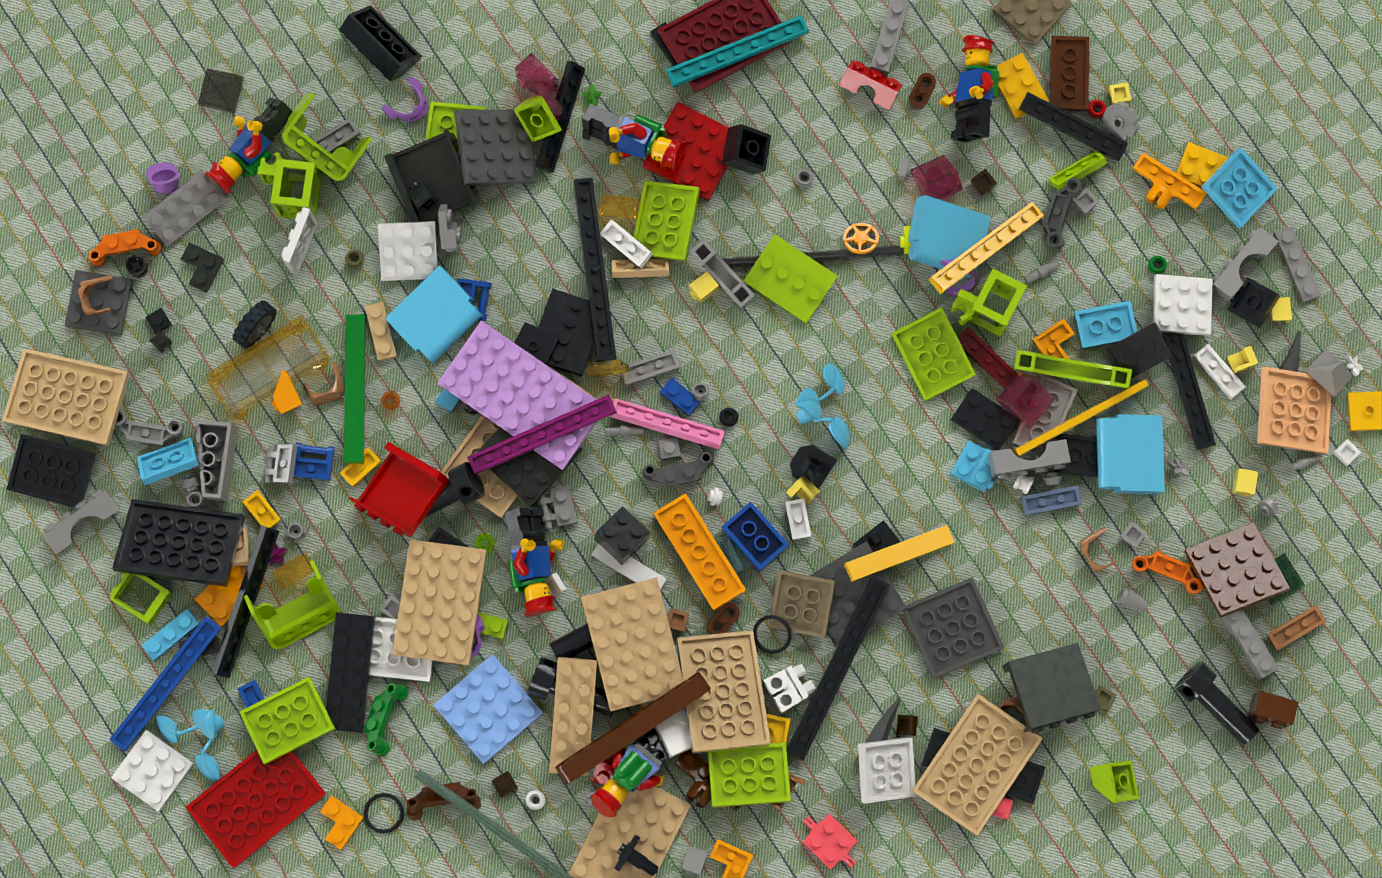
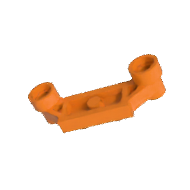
M140 229L102 236V241L94 250L90 251L89 259L94 266L101 267L106 262V256L145 249L151 256H158L162 251V246L157 240L143 235Z
M1156 550L1152 555L1146 557L1137 556L1132 561L1134 571L1143 572L1146 569L1184 584L1187 592L1190 594H1198L1203 588L1199 579L1194 577L1190 564ZM1136 562L1141 563V568L1136 566ZM1191 584H1193L1196 587L1195 590L1191 589Z

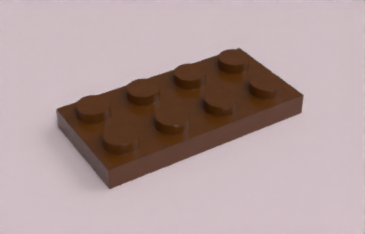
M1051 37L1050 103L1064 111H1088L1089 37Z

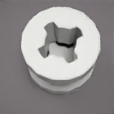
M1027 475L1018 476L1013 488L1020 489L1024 494H1027L1035 477Z

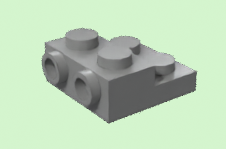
M440 204L438 218L441 249H446L447 252L457 251L458 243L462 239L461 227H457V222H451L452 209H448V204Z

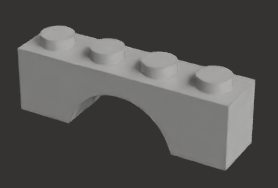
M890 0L870 69L878 70L886 77H888L908 10L909 2L903 0Z
M1261 227L1257 232L1253 230L1247 237L1249 242L1245 246L1241 244L1235 251L1237 256L1234 260L1230 258L1223 266L1225 268L1222 274L1218 272L1212 279L1214 283L1212 290L1227 302L1243 285L1239 276L1240 264L1249 258L1264 260L1279 242Z
M704 238L689 250L740 308L755 296Z
M1066 439L1047 442L1043 445L1041 455L1031 461L1018 458L1011 449L991 451L988 454L992 477L998 476V479L1010 477L1009 474L1017 473V476L1027 475L1028 471L1035 470L1036 473H1041L1051 467H1054V470L1066 468L1065 465L1071 462Z
M106 488L103 490L97 489L91 494L92 498L88 501H80L75 505L76 509L71 513L65 512L59 517L60 521L56 524L50 523L43 529L42 537L56 555L72 544L71 529L77 520L85 516H96L105 520L120 509Z
M1243 609L1220 618L1226 629L1239 642L1246 655L1248 665L1258 680L1279 669Z

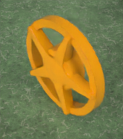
M866 223L852 224L846 229L843 235V242L849 251L856 254H867L877 247L879 235L873 226ZM857 228H867V229H866L865 231H859ZM851 230L855 232L854 236L846 238ZM870 231L875 234L876 240L869 238L868 234ZM847 242H854L859 250L852 248ZM867 243L873 244L870 248L861 250L862 246L867 245Z

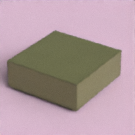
M1099 685L1095 693L1100 708L1109 712L1117 694Z

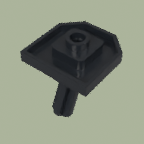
M814 444L802 446L790 462L792 476L797 480L805 476L819 490L837 462V459Z
M635 834L631 842H628L627 845L623 843L617 852L620 855L618 857L619 861L614 869L620 871L627 861L638 869H642L649 875L654 876L657 874L659 867L634 849L640 840V837Z

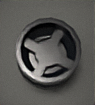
M131 256L126 261V269L133 277L142 278L147 274L148 265L140 256Z

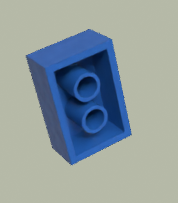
M749 502L727 521L721 529L759 573L789 548V544L752 502Z

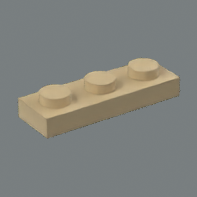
M630 259L612 260V278L669 276V259H649L642 269Z
M384 302L365 306L378 361L396 358L397 354L390 325L385 319L387 313Z

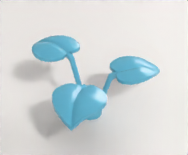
M828 363L823 368V377L831 387L830 390L818 399L816 392L812 388L804 389L795 404L801 408L797 411V417L802 424L812 420L814 423L829 421V430L832 436L846 450L849 445V429L846 423L838 416L834 417V419L831 417L820 418L822 410L819 402L834 390L838 394L842 393L845 387L844 378L839 369L832 363Z
M196 709L192 713L196 726L183 731H177L175 722L170 718L162 715L156 716L160 733L170 743H176L179 740L178 736L200 728L209 740L202 749L201 755L198 754L196 756V764L201 773L208 779L215 782L221 779L217 762L213 757L206 754L207 748L217 737L216 733L225 727L223 719L215 715V710Z

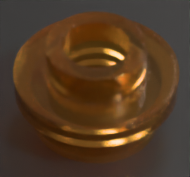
M387 391L382 395L381 403L384 408L394 410L400 405V396L395 391ZM389 398H394L392 404L388 403Z

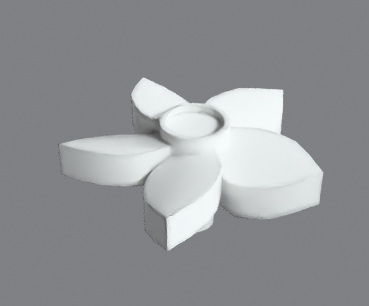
M1347 355L1346 358L1349 364L1346 365V368L1348 370L1351 369L1352 374L1356 377L1363 370V367L1358 363V356L1352 359Z

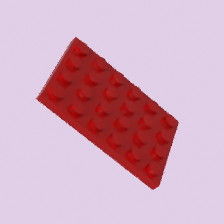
M256 750L185 808L231 867L235 869L327 793L294 751L265 765Z

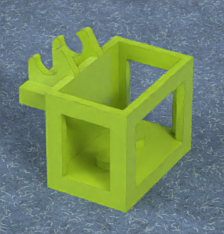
M279 152L274 153L276 162L272 165L266 163L265 158H262L257 174L263 184L273 185L270 203L278 217L296 219L297 213L301 212L302 208L305 207L310 209L315 219H317L322 176L316 164L282 159ZM287 168L306 170V175L288 173ZM292 182L304 183L302 199L289 197Z
M992 269L979 296L977 297L960 289L950 311L951 313L955 310L963 311L964 315L960 316L961 320H958L959 325L962 326L970 322L1001 338L1027 285ZM990 291L1011 301L1004 315L983 306ZM979 313L1000 323L999 326L996 327L979 318Z

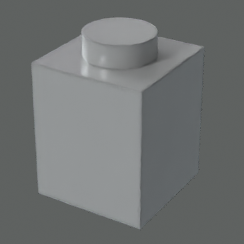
M689 846L681 868L685 870L684 874L694 878L696 874L700 875L708 852Z

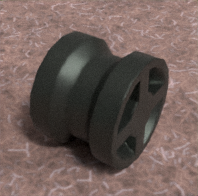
M161 330L157 331V335L154 338L149 339L162 354L167 346L173 344Z

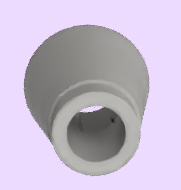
M1122 588L1117 597L1120 605L1143 612L1147 606V601L1130 588Z

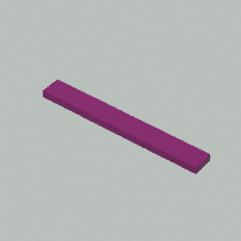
M606 395L467 458L474 474L477 475L616 414L617 411L610 395Z

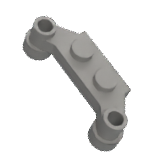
M119 410L115 426H118L126 435L125 440L164 446L165 442L183 433V425L177 419L170 420L167 426L129 421L126 414ZM176 426H179V429L177 431H174V428Z

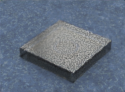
M207 68L198 105L235 113L244 76Z

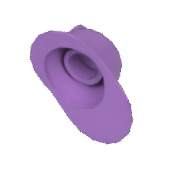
M157 163L150 166L146 171V175L157 193H167L169 196L179 186L178 178L180 174L171 163Z

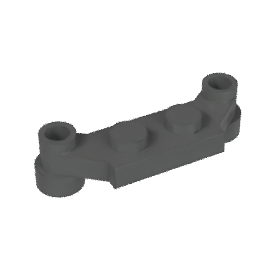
M1077 178L1068 179L1064 188L1058 192L1054 191L1042 227L1046 228L1049 235L1047 238L1048 244L1053 248H1062L1065 245L1062 230L1073 197L1083 191L1082 183Z
M703 452L696 461L660 469L649 464L643 468L642 474L646 480H654L662 484L663 488L699 481L706 468L713 465L714 457L709 452ZM707 456L710 459L709 461H704L703 457ZM652 469L653 473L648 474L646 471Z

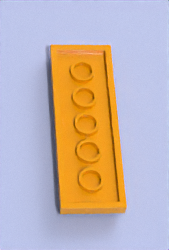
M686 493L653 513L713 611L746 592L744 585Z

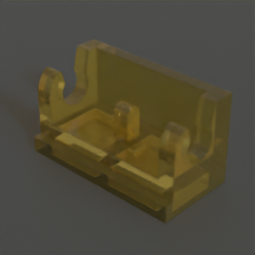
M601 194L599 215L637 219L640 199Z
M307 552L302 553L272 571L282 590L314 572Z

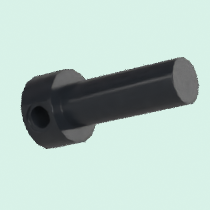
M464 462L449 470V482L425 518L458 500H461L464 504H469L485 495L482 480L479 474H474L469 462Z
M588 623L549 643L557 659L558 657L572 658L593 647Z
M541 656L527 693L544 700L548 693L555 695L557 662ZM595 686L593 711L612 717L614 711L609 709L605 690Z
M1203 661L1198 662L1181 677L1175 685V689L1188 702L1197 699L1242 745L1247 744L1256 736L1259 728L1213 683L1216 674Z

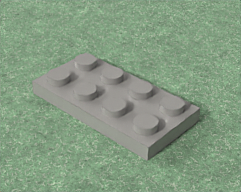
M201 169L142 217L163 243L169 246L226 199Z
M1042 374L1012 444L1019 447L1063 423L1078 389ZM1057 436L1035 447L1029 452L1040 456L1042 453L1043 445H1045L1047 442L1055 441Z

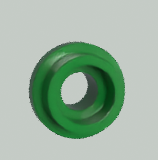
M1153 256L1148 262V269L1153 274H1162L1167 268V262L1162 256ZM1154 263H1159L1160 268H1155Z

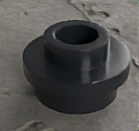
M733 408L723 409L719 415L720 422L726 427L734 426L738 421L737 411ZM728 414L733 417L730 421L725 419V416Z

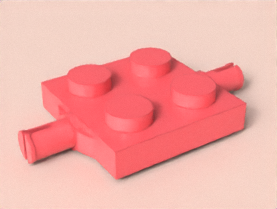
M830 814L817 824L809 816L803 820L811 830L802 843L826 867L831 870L842 860L850 868L856 864V861L848 854L857 840Z

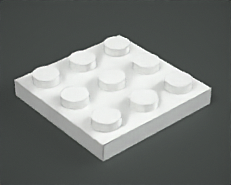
M305 207L302 208L301 212L297 213L295 219L297 224L295 229H291L288 237L290 242L288 247H284L281 255L290 273L298 275L318 225L311 210Z
M435 221L378 224L381 281L426 279L438 267Z
M1156 274L1154 276L1153 323H1157L1161 332L1210 336L1212 279Z
M145 730L111 778L160 812L194 763L154 734Z
M906 737L858 744L862 803L866 804L916 796L912 792L915 786L913 738Z

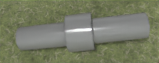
M1058 260L1046 266L1042 265L1035 272L1024 277V280L1029 284L1038 278L1042 279L1061 265Z
M620 425V427L605 428V436L620 435L621 437H626L629 434H644L642 426L628 427V425Z

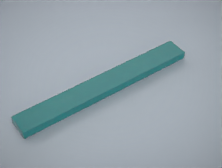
M802 15L670 67L665 70V73L672 88H675L809 34V29Z

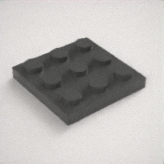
M75 270L65 326L122 335L133 280L112 276L113 280L96 285L89 295L91 306L96 311L110 308L111 311L88 316L82 309L81 299L78 294V288L81 287L80 282L110 275Z

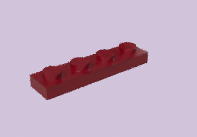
M969 327L958 336L964 351L1009 394L1023 380L1017 372Z

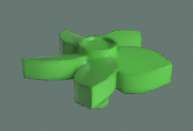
M591 84L588 91L582 92L583 96L587 98L585 106H589L591 103L595 106L598 105L597 99L602 93L597 91L593 84Z

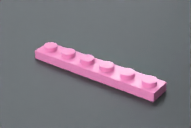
M616 398L613 402L617 413L609 417L715 449L720 448L725 433L723 430Z

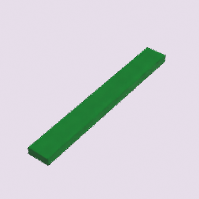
M365 314L346 315L345 464H364Z

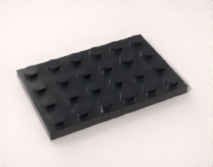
M132 499L112 569L116 572L227 587L245 516L238 513Z

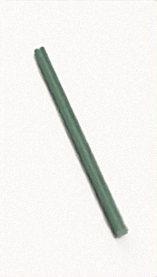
M418 770L415 775L417 780L419 779L421 783H425L427 787L429 786L435 793H439V796L441 795L449 803H453V806L455 805L463 813H467L469 817L471 816L477 823H481L483 827L485 826L487 830L489 829L493 834L495 833L497 837L499 836L503 841L506 840L505 842L507 844L510 843L511 847L514 845L513 848L517 849V851L520 850L519 852L521 854L524 853L523 855L525 856L528 855L527 858H532L535 864L538 862L537 865H542L543 869L546 868L547 872H552L551 875H556L558 878H572L568 875V872H564L554 862H550L544 855L542 856L538 851L536 852L530 845H526L516 835L514 836L506 828H502L496 821L494 822L490 817L488 818L486 814L484 815L482 811L480 812L476 807L474 808L472 804L470 805L462 797L460 798L458 794L456 795L452 790L450 791L448 787L446 788L438 780L436 781L424 770Z

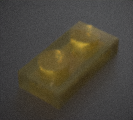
M612 360L610 364L594 363L593 367L586 368L587 375L594 378L630 372L629 365L623 363L622 360Z

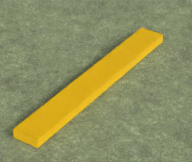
M1031 202L930 277V283L940 294L944 293L1044 217L1043 213Z
M1146 379L1133 384L1129 389L1120 391L1013 449L1012 452L1017 457L1145 389L1148 387Z

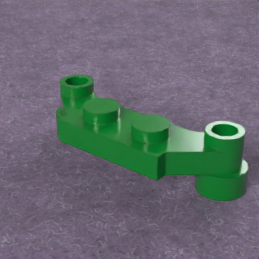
M390 683L384 692L379 696H375L363 731L367 735V748L374 752L375 755L385 757L390 751L389 743L383 741L382 737L394 701H404L408 697L409 690L406 686Z

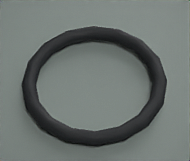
M766 615L760 618L754 625V640L757 647L762 651L777 654L786 650L790 645L792 638L791 628L781 617ZM767 619L778 620L787 629V642L778 650L765 648L757 639L758 626Z
M379 793L368 800L363 814L365 822L370 829L384 834L392 832L399 827L403 821L404 810L402 803L397 797L389 793ZM380 797H389L399 806V819L394 826L388 829H378L368 819L367 813L370 804Z

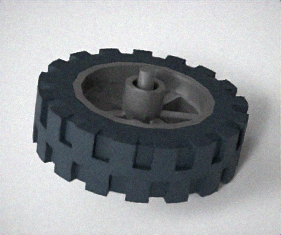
M265 300L256 303L243 316L242 321L238 323L232 339L244 349L252 347L255 342L260 340L262 335L264 336L266 330L270 328L277 315V310Z

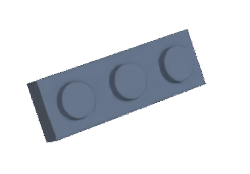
M1078 485L1021 497L1024 516L1082 505Z

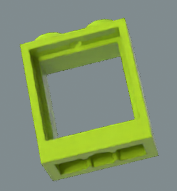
M123 573L121 576L122 581L111 590V597L109 599L152 626L173 593L145 575ZM136 576L160 591L145 615L120 600Z

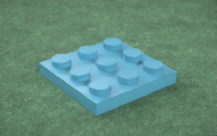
M1241 147L1237 148L1201 186L1237 228H1241L1278 189Z

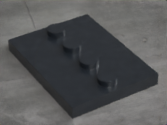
M552 288L538 327L560 338L547 366L582 377L594 344L589 300Z
M21 434L6 490L75 508V505L85 499L96 453Z

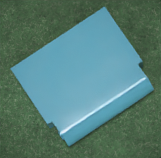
M927 195L916 198L908 242L911 243L909 251L910 260L939 269L944 268L945 266L941 264V260L953 261L987 236L991 216Z
M439 265L385 319L416 352H422L427 359L434 363L483 315L472 304L474 299Z
M1118 414L1112 418L1096 419L1098 489L1114 490V494L1158 495L1165 492L1162 416Z

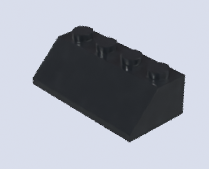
M371 5L348 14L339 29L345 38L390 82L403 76L422 57Z

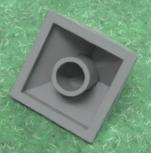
M1327 349L1306 370L1333 397L1354 376Z

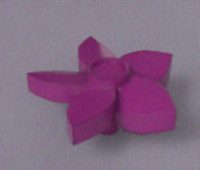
M275 543L269 561L270 565H273L276 560L280 563H285L282 555L286 553L287 548H279Z

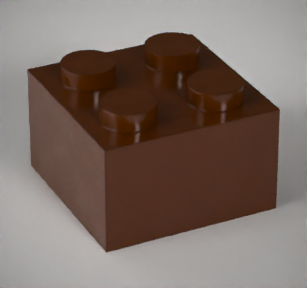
M1259 691L1253 694L1247 717H1251L1253 722L1259 724L1264 722L1271 723V727L1282 730L1293 725L1299 702Z

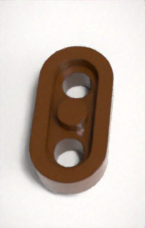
M921 74L909 96V104L914 109L924 108L935 89L936 79L932 74ZM923 82H928L930 85L926 87L923 85ZM915 98H920L921 102H915Z
M726 603L713 616L707 626L710 635L726 633L737 621L740 610L736 604ZM732 610L734 615L729 617L726 615V612ZM714 625H720L721 629L719 631H715L713 629Z

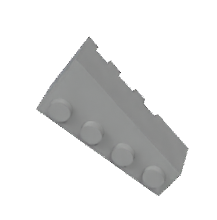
M195 419V426L197 427L196 438L199 448L198 460L201 469L202 497L209 501L227 502L238 427L229 422Z

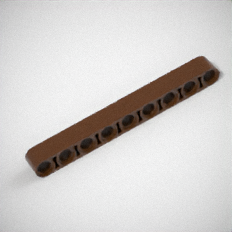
M700 672L695 673L559 763L555 769L566 784L571 783L706 694L711 687Z

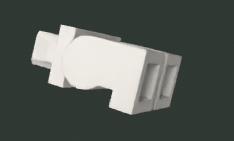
M802 664L793 668L790 666L764 679L762 682L770 697L780 691L782 692L772 699L780 714L807 699L808 695L816 689L811 680L803 685L801 684L799 678L807 674Z

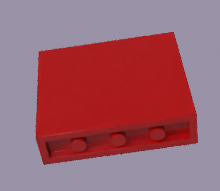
M388 442L384 448L389 452V455L358 500L352 497L349 499L355 503L353 507L360 512L367 511L366 515L376 521L379 518V523L388 529L392 526L394 527L393 531L398 535L403 536L405 534L411 538L448 484L449 479L440 471Z

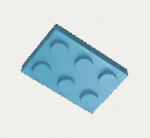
M1131 301L1074 312L1081 349L1117 343L1137 332Z
M191 437L137 457L140 476L144 485L155 483L158 480L199 465L194 442Z

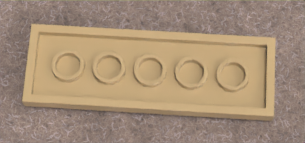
M558 657L549 773L559 774L555 769L559 763L591 743L597 660ZM589 771L583 774L582 776H588Z

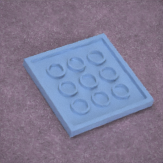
M493 654L434 704L435 708L483 764L489 761L543 714Z

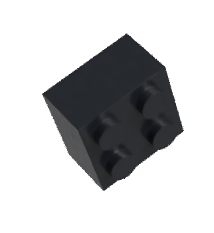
M743 124L729 127L722 164L752 175L766 171L771 135Z
M622 506L596 531L594 540L623 565L648 541L650 531Z

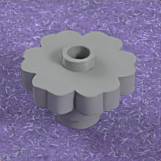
M1119 101L1114 105H1110L1103 114L1106 119L1104 127L1107 132L1120 140H1126L1134 136L1140 128L1137 123L1139 115L1136 109L1129 108V104Z

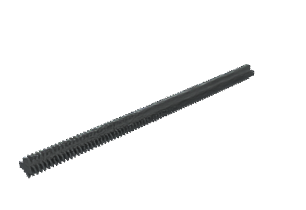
M900 245L880 246L867 254H856L848 249L804 252V254L820 262V260L825 261V259L826 261L827 259H831V261L832 259L833 261L834 259L839 260V258L840 260L841 258L843 260L847 258L848 260L851 257L852 259L853 257L854 259L856 257L857 259L858 257L859 259L860 257L865 258V256L866 258L867 256L869 258L873 256L874 258L877 255L878 257L879 255L880 257H884V255L885 257L886 255L891 256V254L892 256L893 254L895 256L896 254L897 256L902 254L903 256L904 248H900ZM756 255L752 257L745 256V258L743 256L738 257V259L737 257H731V259L729 257L723 260L732 268L733 266L734 268L735 266L740 267V265L741 267L742 265L744 267H747V265L752 267L760 255H757V257Z

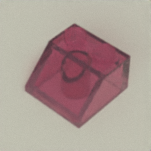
M532 53L515 67L517 83L522 89L527 88L530 92H558V79Z
M944 155L910 170L922 196L927 195L941 200L963 190L958 171Z
M1020 371L996 400L1011 415L1031 429L1055 399L1033 376Z

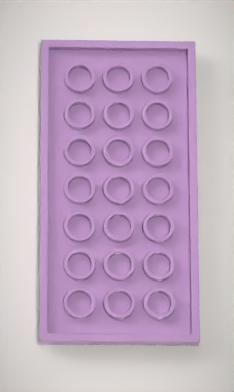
M480 321L437 383L512 436H516L596 400L483 321ZM597 422L538 447L534 451L561 470H564Z

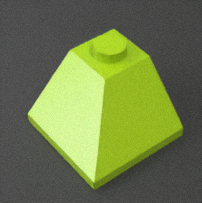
M540 95L524 100L514 109L515 114L532 142L562 130L544 98Z
M1132 760L1090 767L1093 786L1112 803L1139 799Z

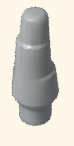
M1316 455L1298 459L1295 463L1291 464V468L1293 471L1302 470L1309 464L1318 461L1319 457Z

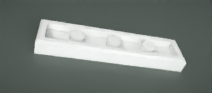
M599 543L591 554L594 558L635 583L657 577L661 590L667 581L666 578L632 557L621 565Z

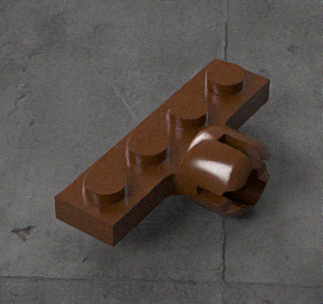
M687 750L680 755L674 765L694 780V784L687 792L689 801L692 803L698 795L700 798L695 806L704 808L711 800L709 764L692 751ZM729 806L736 812L740 808V806Z

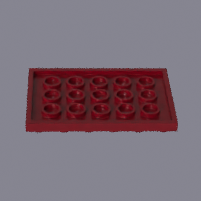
M711 0L658 28L657 32L676 63L680 64L782 22L768 0ZM792 41L692 80L689 84L696 94L790 44Z

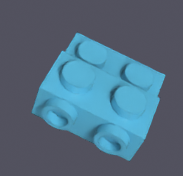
M968 440L950 475L983 493L986 488L990 490L995 482L991 475L988 454L991 450L984 449Z

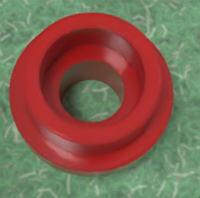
M1093 100L1088 105V114L1095 119L1102 118L1107 107L1103 101ZM1098 107L1100 112H1095L1094 108Z

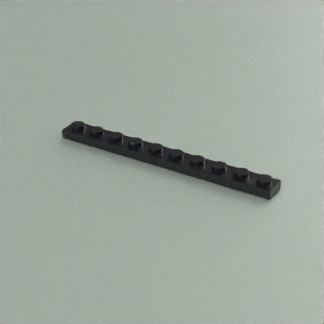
M593 178L574 179L573 185L596 361H616Z
M871 576L787 747L788 753L802 760L805 759L890 586L889 584Z

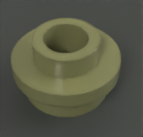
M350 250L345 256V262L350 268H359L364 263V255L359 250ZM358 257V261L352 262V258Z

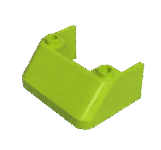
M307 93L289 116L282 133V140L285 145L305 160L315 163L318 170L330 179L341 181L345 179L373 139L371 137H362L352 152L346 147H339L330 154L303 133L307 125V119L303 112L316 96L314 93Z
M311 560L310 563L316 575L307 581L306 585L309 592L276 610L270 603H262L255 607L248 595L244 596L252 617L274 649H283L335 621L336 612L341 613L336 599L314 560Z

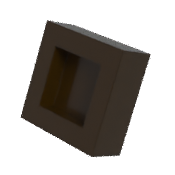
M986 169L970 180L981 196L997 185V182Z
M898 715L896 734L916 736L918 716Z
M509 771L491 780L501 798L518 788Z

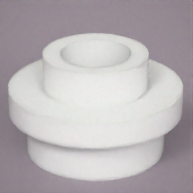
M714 487L708 493L707 501H710V506L719 505L721 502L723 491L719 490L718 487Z
M531 791L526 796V804L532 810H539L545 804V796L540 791ZM538 797L539 803L533 804L532 798Z

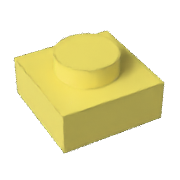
M1128 82L1109 86L1112 105L1119 101L1126 103L1132 101Z

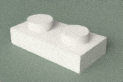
M804 498L785 502L792 540L811 537Z

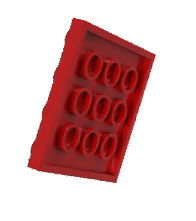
M677 101L663 126L666 130L667 139L687 142L686 150L676 170L673 172L671 168H661V162L653 160L651 155L646 157L642 168L673 184L699 187V197L709 202L728 167L722 164L729 127Z

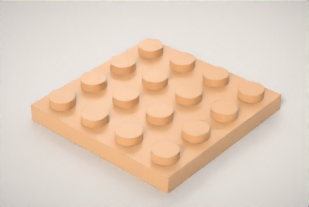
M1262 367L1257 443L1321 454L1328 453L1331 394L1307 373Z

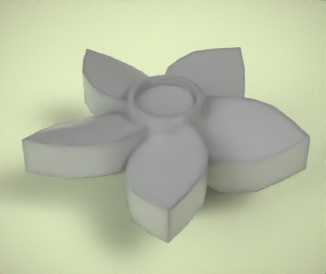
M1177 457L1174 463H1168L1170 467L1174 468L1173 473L1175 475L1180 474L1188 477L1189 472L1187 468L1189 464L1181 463Z

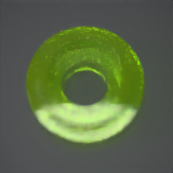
M481 533L477 536L475 544L478 549H485L489 552L493 549L495 540L491 534ZM485 539L489 541L487 546L482 545V541Z

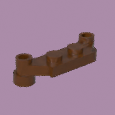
M460 782L442 784L446 788L448 787L450 791L452 790V792L456 793V795L458 794L460 798L462 797L470 805L472 804L474 808L480 809L481 800L476 790L468 789L462 786ZM423 787L419 794L407 800L406 811L410 820H419L423 816V808L451 804V802L449 803L443 796H439V793H435L433 789Z

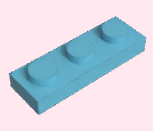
M186 609L141 646L153 661H156L198 627L200 623L190 610Z

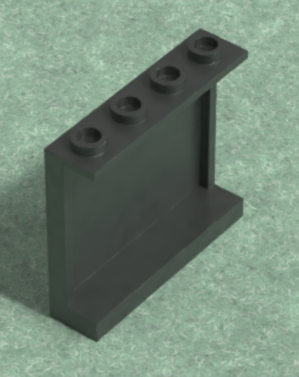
M447 129L442 134L395 154L390 153L384 156L411 222L437 219L440 204H448V209H452L453 212L478 201L476 196L479 193L476 186L464 185L460 151L457 150L455 145L457 139L454 133H450ZM416 181L425 182L439 199L426 212L418 209L407 194L410 191L409 187Z
M1078 643L1008 661L1002 665L1004 673H1010L1028 728L1024 729V733L1032 731V734L1043 731V727L1047 726L1053 729L1061 726L1060 723L1065 721L1067 724L1077 722L1079 717L1089 719L1096 716L1095 712L1101 709Z

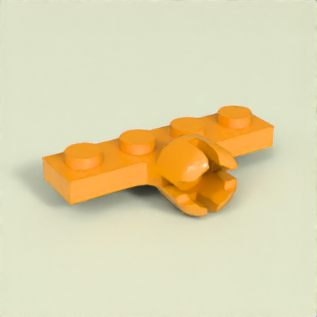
M1144 152L1133 166L1132 170L1153 183V186L1146 195V199L1152 205L1158 197L1156 208L1164 209L1171 198L1175 197L1197 210L1207 195L1205 191Z

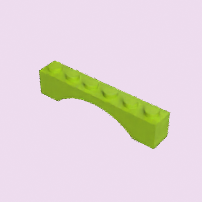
M1016 350L1013 364L1014 370L1129 389L1132 369L1076 361L1023 350Z

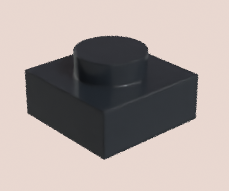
M162 308L145 317L155 334H157V331H163L172 325Z

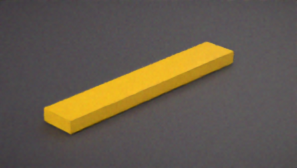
M945 525L846 562L844 566L851 582L947 547L955 542L948 526Z

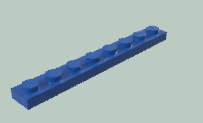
M205 616L111 736L110 741L124 752L127 751L222 629L221 626L208 616Z

